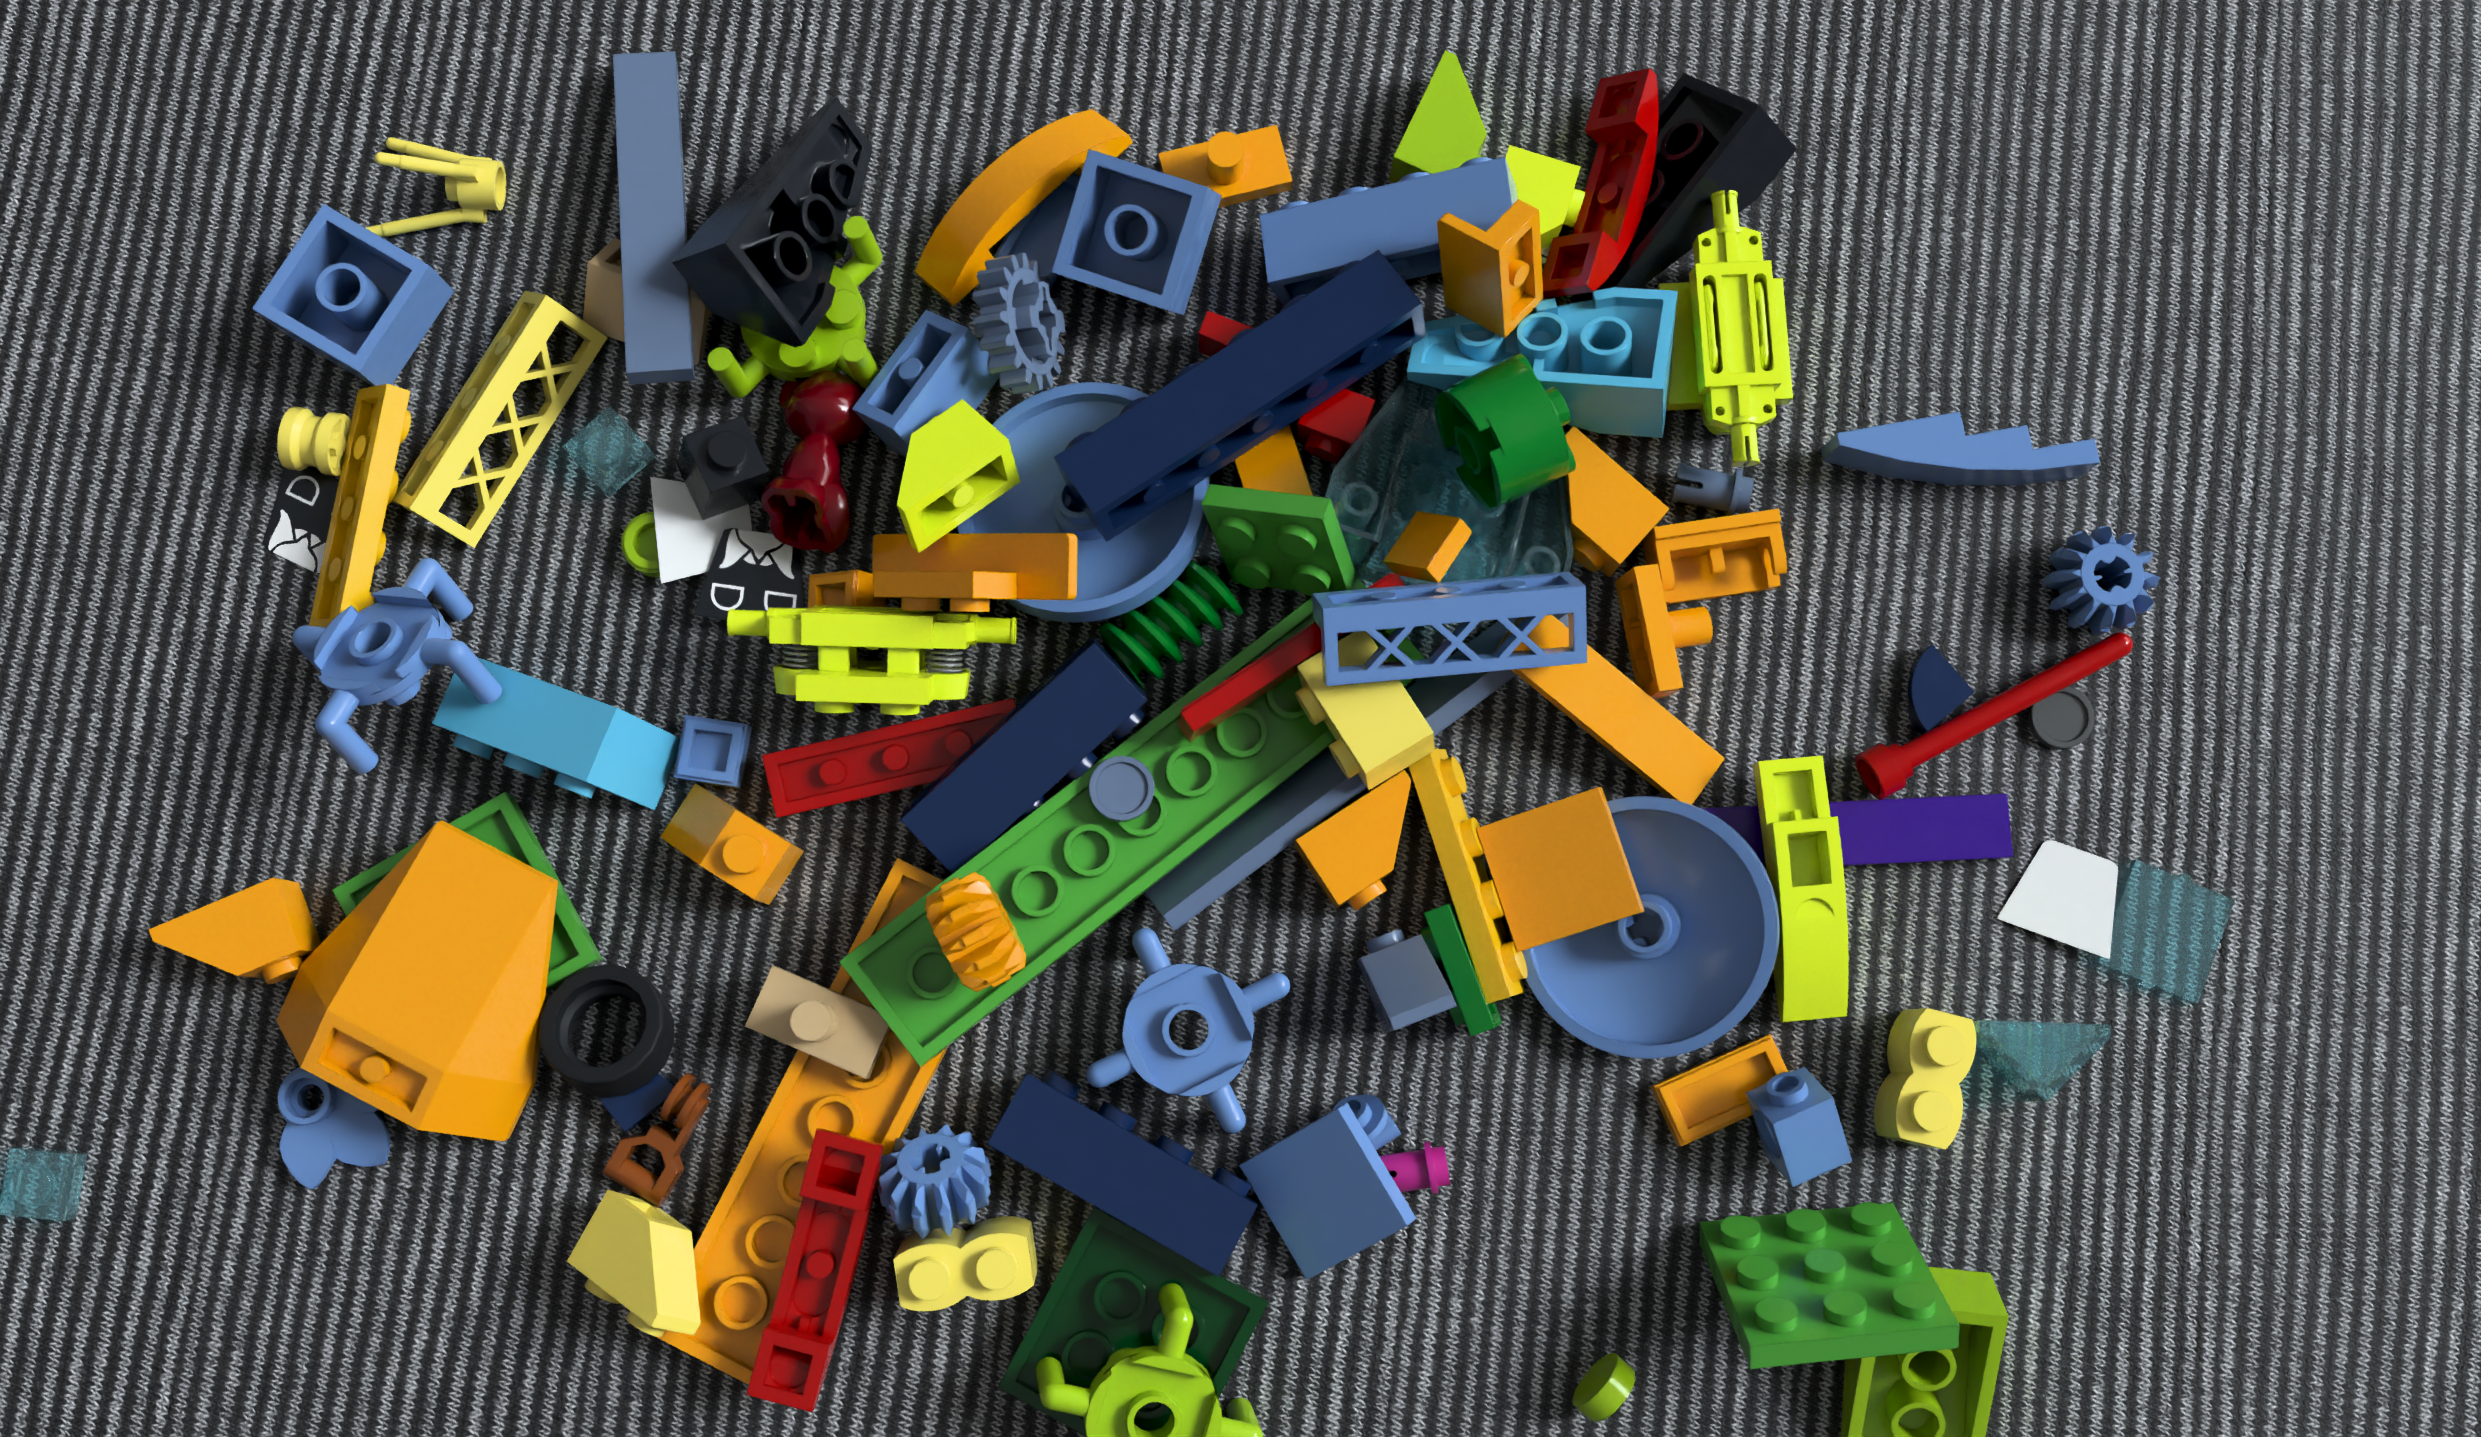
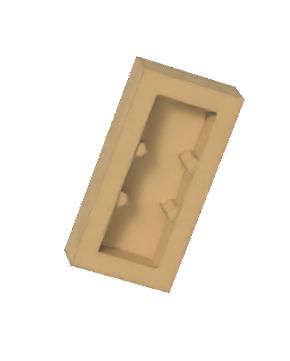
M773 965L745 1025L749 1029L865 1079L870 1078L891 1031V1028L875 1008Z

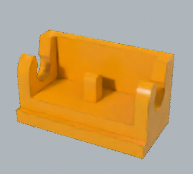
M1779 508L1653 527L1642 542L1646 564L1658 563L1666 605L1779 588L1781 586L1779 574L1787 573V559L1780 526L1781 516Z

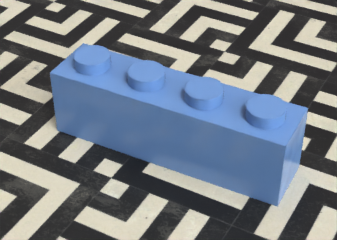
M1474 158L1464 162L1459 168L1433 174L1415 172L1405 175L1396 183L1375 188L1352 187L1342 191L1337 197L1312 203L1306 201L1289 202L1281 206L1278 211L1259 215L1269 286L1284 307L1294 297L1303 294L1308 295L1333 279L1335 274L1344 265L1356 260L1361 261L1377 250L1383 254L1403 280L1442 272L1437 221L1446 212L1486 232L1518 200L1516 184L1506 158Z

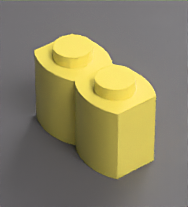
M1930 1008L1906 1009L1899 1014L1891 1028L1887 1044V1059L1891 1073L1881 1084L1874 1105V1124L1878 1136L1921 1147L1945 1150L1954 1140L1962 1120L1963 1098L1959 1084L1969 1072L1976 1051V1031L1972 1019Z
M1015 1216L990 1218L974 1225L968 1231L953 1227L950 1237L941 1228L933 1229L924 1239H921L916 1232L902 1241L893 1259L900 1306L914 1311L941 1310L958 1303L966 1296L988 1301L1012 1298L1027 1291L1034 1285L1038 1270L1032 1222Z

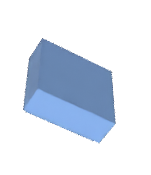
M685 715L673 777L682 781L741 789L752 727L743 723Z

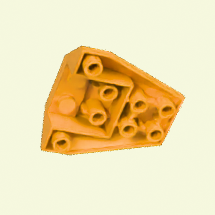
M443 820L437 822L301 964L276 1019L300 1068L417 1130L503 1142L508 1140L534 1088L537 1078L540 1051V1017L545 1006L558 880Z

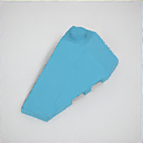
M1612 287L1592 292L1593 300L1557 306L1555 298L1542 300L1505 339L1462 315L1425 322L1426 337L1412 345L1407 368V379L1447 390L1451 385L1521 353L1529 361L1536 378L1543 388L1547 390L1555 387L1562 394L1571 416L1570 423L1567 425L1599 434L1662 438L1670 389L1678 291Z

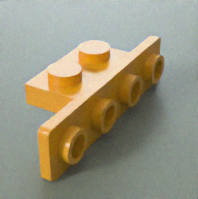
M1073 533L946 534L918 553L911 546L907 534H876L873 537L872 551L874 597L901 598V610L940 611V598H950V611L990 612V599L1074 600L1077 595V536Z

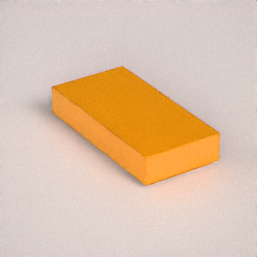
M1765 1034L1651 1085L1650 1088L1676 1145L1682 1147L1753 1115L1745 1092L1766 1084L1772 1077L1788 1072L1771 1034Z

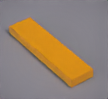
M1546 615L1528 634V637L1541 649L1569 647V628L1553 615ZM1526 617L1517 618L1513 624L1517 627ZM1510 630L1507 631L1505 636L1502 638V640L1499 642V644L1492 653H1494L1498 649V647L1512 633ZM1521 642L1514 651L1531 649ZM1588 644L1587 663L1512 670L1667 798L1693 804L1725 759Z

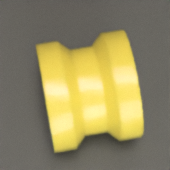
M289 408L282 418L277 437L278 457L282 466L286 469L297 471L313 466L317 467L324 475L339 476L351 425L350 418L346 414L330 412L323 417L315 416L308 408Z

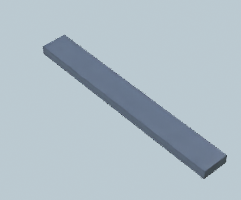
M1568 613L1553 615L1568 628ZM1508 618V620H1510L1512 623H1514L1517 619ZM1497 621L1466 645L1477 655L1490 654L1505 636L1508 629ZM1458 650L1450 657L1466 655L1461 650ZM1512 670L1425 677L1407 688L1406 691L1433 730L1435 737L1517 674ZM1327 748L1144 893L1173 930L1179 929L1295 842L1296 839L1307 833L1363 791L1366 786L1358 774L1348 779L1340 769L1330 749Z

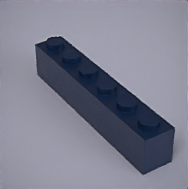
M1379 250L1361 261L1356 260L1344 265L1335 274L1333 279L1308 295L1303 294L1294 297L1284 305L1280 313L1255 329L1250 328L1241 331L1230 340L1227 347L1202 363H1193L1186 366L1175 376L1172 382L1149 397L1133 400L1113 420L1094 432H1085L1075 437L1063 452L1054 457L1067 487L1104 540L1108 542L1426 337L1422 302Z

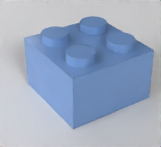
M1089 149L1052 273L1184 315L1222 195L1209 187Z
M323 204L252 309L285 335L372 386L392 385L454 293V290L428 264Z

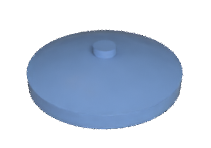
M1073 383L1042 391L1023 400L992 424L1009 439L1021 482L958 525L959 534L1073 533L1077 536V595L1074 600H1002L1027 614L1052 621L1080 623L1109 619L1136 609L1158 596L1181 575L1191 562L1202 541L1208 522L1201 506L1209 487L1208 477L1106 542L1067 487L1054 459L1056 455L1065 450L1075 437L1085 432H1094L1119 416L1122 409L1133 400L1149 397L1150 395L1133 388L1111 383Z
M1633 796L1610 800L1607 803L1644 912L1523 950L1522 953L1528 970L1526 980L1537 1000L1560 1026L1573 1036L1595 1048L1619 1056L1643 1059L1666 1058L1689 1053L1712 1043L1734 1028L1749 1013L1766 988L1774 969L1780 937L1779 913L1773 886L1763 864L1749 844L1731 826L1708 811L1686 802L1654 796Z

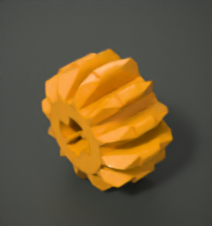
M973 872L961 879L956 877L942 884L940 890L926 897V917L932 926L933 934L937 938L953 972L957 973L963 985L975 992H979L991 985L994 988L1011 979L1012 974L1025 967L1026 953L1018 937L1017 930L1012 924L1008 912L1003 907L997 893H995L990 882L984 876Z

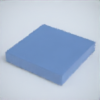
M1347 1102L1239 1165L1306 1280L1407 1227L1416 1219Z

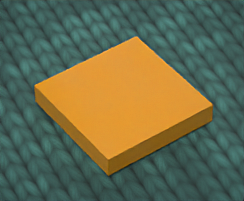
M1597 787L1476 828L1517 952L1644 912L1602 787Z

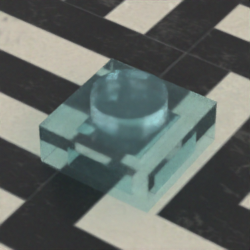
M611 406L607 407L562 446L608 497H611L657 457Z
M30 1147L9 1148L0 1198V1215L55 1221L76 1220L87 1154Z

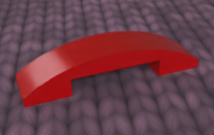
M1651 68L1601 78L1585 128V132L1598 144L1572 235L1555 237L1552 240L1542 274L1544 299L1596 291L1616 269L1635 235L1652 181L1658 140L1657 75Z
M822 1128L816 1129L799 1196H803L771 1320L763 1330L746 1395L813 1412L856 1273L878 1180L883 1144Z

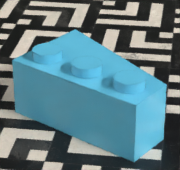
M481 658L478 659L502 686V694L496 701L490 704L480 703L455 673L453 674L432 722L436 726L457 734L452 746L490 760L494 749L507 753L502 765L538 779L541 778L545 768L558 773L554 785L591 799L595 789L598 788L647 808L656 809L676 762L681 738L617 707Z

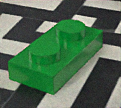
M1449 903L1425 912L1424 915L1429 926L1420 930L1421 935L1436 964L1443 962L1452 986L1449 989L1457 1005L1449 1009L1457 1026L1466 1024L1471 1036L1496 1028L1502 1024L1501 1017L1495 1002L1490 1004L1486 1002L1454 904Z

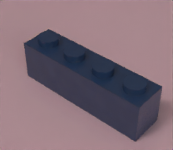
M1092 636L960 756L945 772L905 806L900 820L953 874L996 841L997 837L1015 821L1019 823L1048 801L1044 794L1062 778L1070 784L1081 777L1097 760L1092 751L1110 734L1116 740H1120L1128 734L1145 716L1144 712L1140 709L1147 701L1145 692Z
M1048 1068L1042 1078L1032 1073H1027L987 1144L1219 1277L1258 1206L1255 1200L1247 1196L1252 1185L1220 1166H1217L1212 1176L1193 1166L1189 1162L1195 1152L1162 1133L1155 1143L1132 1130L1138 1120L1106 1101H1103L1098 1111L1076 1099L1081 1087Z

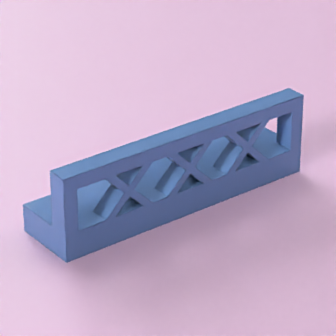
M1570 572L1312 593L1313 619L1321 629L1323 681L1326 686L1587 663L1586 585ZM1568 613L1569 647L1541 649L1528 637V634L1546 615ZM1526 617L1517 627L1508 620V618ZM1497 619L1512 632L1498 649L1490 654L1477 655L1462 642L1480 621ZM1461 623L1453 632L1443 625ZM1432 625L1447 638L1429 659L1411 660L1397 647L1416 626ZM1396 628L1388 638L1378 631ZM1366 631L1381 644L1364 665L1339 667L1337 633ZM1521 642L1531 649L1514 651ZM1456 648L1466 655L1449 657ZM1391 653L1400 660V662L1383 663Z

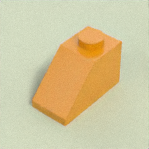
M1573 426L1565 437L1574 455L1576 469L1558 479L1562 537L1570 543L1568 547L1570 554L1583 567L1592 572H1597L1600 569L1610 577L1643 541L1652 528L1660 522L1669 508Z
M1405 770L1296 839L1295 849L1335 910L1349 902L1354 911H1357L1387 891L1381 880L1394 869L1411 785V779Z
M696 783L660 836L701 867L752 899L770 905L804 850Z
M274 877L149 929L151 938L155 943L236 976L264 978L267 984L279 983L296 977L301 964L321 944L299 882Z

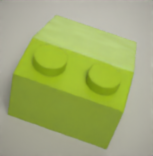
M1928 1267L1960 1325L1959 1348L1846 1359L1841 1437L1986 1436L2009 1318L1991 1273Z

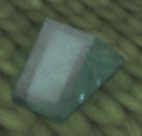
M1973 1020L1976 1031V1052L2023 1101L2047 1102L2111 1038V1024Z

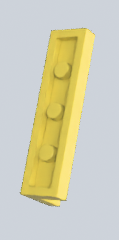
M524 291L398 487L392 501L475 548L608 337L549 296ZM560 322L582 337L584 341L570 362L551 365L546 342ZM537 357L539 368L529 370ZM563 373L555 385L553 375ZM541 378L546 401L537 414L517 418L513 393L520 382ZM503 410L505 421L495 423ZM529 426L523 437H521L520 427ZM508 431L512 449L511 456L504 466L483 471L479 446L486 435ZM470 464L471 474L462 475L467 465ZM495 479L492 486L488 490L486 481ZM474 484L479 506L465 527L439 512V509L453 488Z

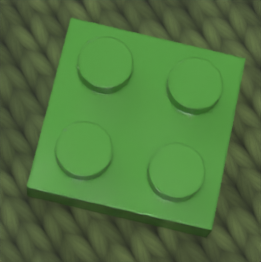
M1209 484L1201 506L1234 583H1241L1253 589L1271 587L1294 590L1308 596H1312V593L1353 590L1357 575L1331 498Z

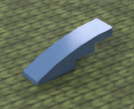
M1960 412L1839 432L1821 449L1824 462L1884 477L1944 485L2014 486L2076 479L2100 463L2095 439L2033 449L2027 425L1966 436Z

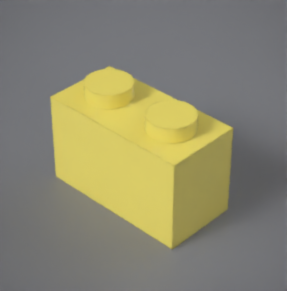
M1366 631L1353 632L1338 641L1339 667L1364 665L1374 654L1378 646L1369 633ZM1322 651L1297 666L1302 688L1295 692V696L1312 724L1315 726L1324 720L1336 741L1328 745L1348 779L1358 774L1369 791L1435 751L1434 732L1400 680L1326 686L1323 681Z

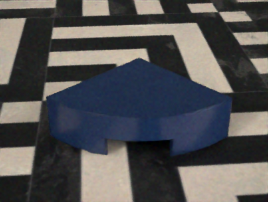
M1933 644L1926 647L1911 666L1908 683V713L1915 728L1922 735L1931 730L1974 693L1971 687Z
M658 1073L649 1084L627 1095L598 1098L622 1130L630 1132L663 1106L676 1083L664 1074Z

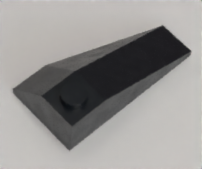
M1685 73L1681 76L1659 104L1655 164L1641 220L1624 257L1609 278L1597 290L1612 287L1640 289L1690 251L1699 234L1714 228L1712 201L1710 200L1712 193L1725 190V195L1728 190L1738 192V213L1758 199L1797 150L1760 105ZM1592 292L1574 294V296L1582 301L1593 300Z
M838 97L827 101L700 226L672 262L711 313L794 348L806 343L832 305L836 288L829 281L835 260L844 257L848 240L842 236L843 225L846 221L848 210L858 206L873 149Z

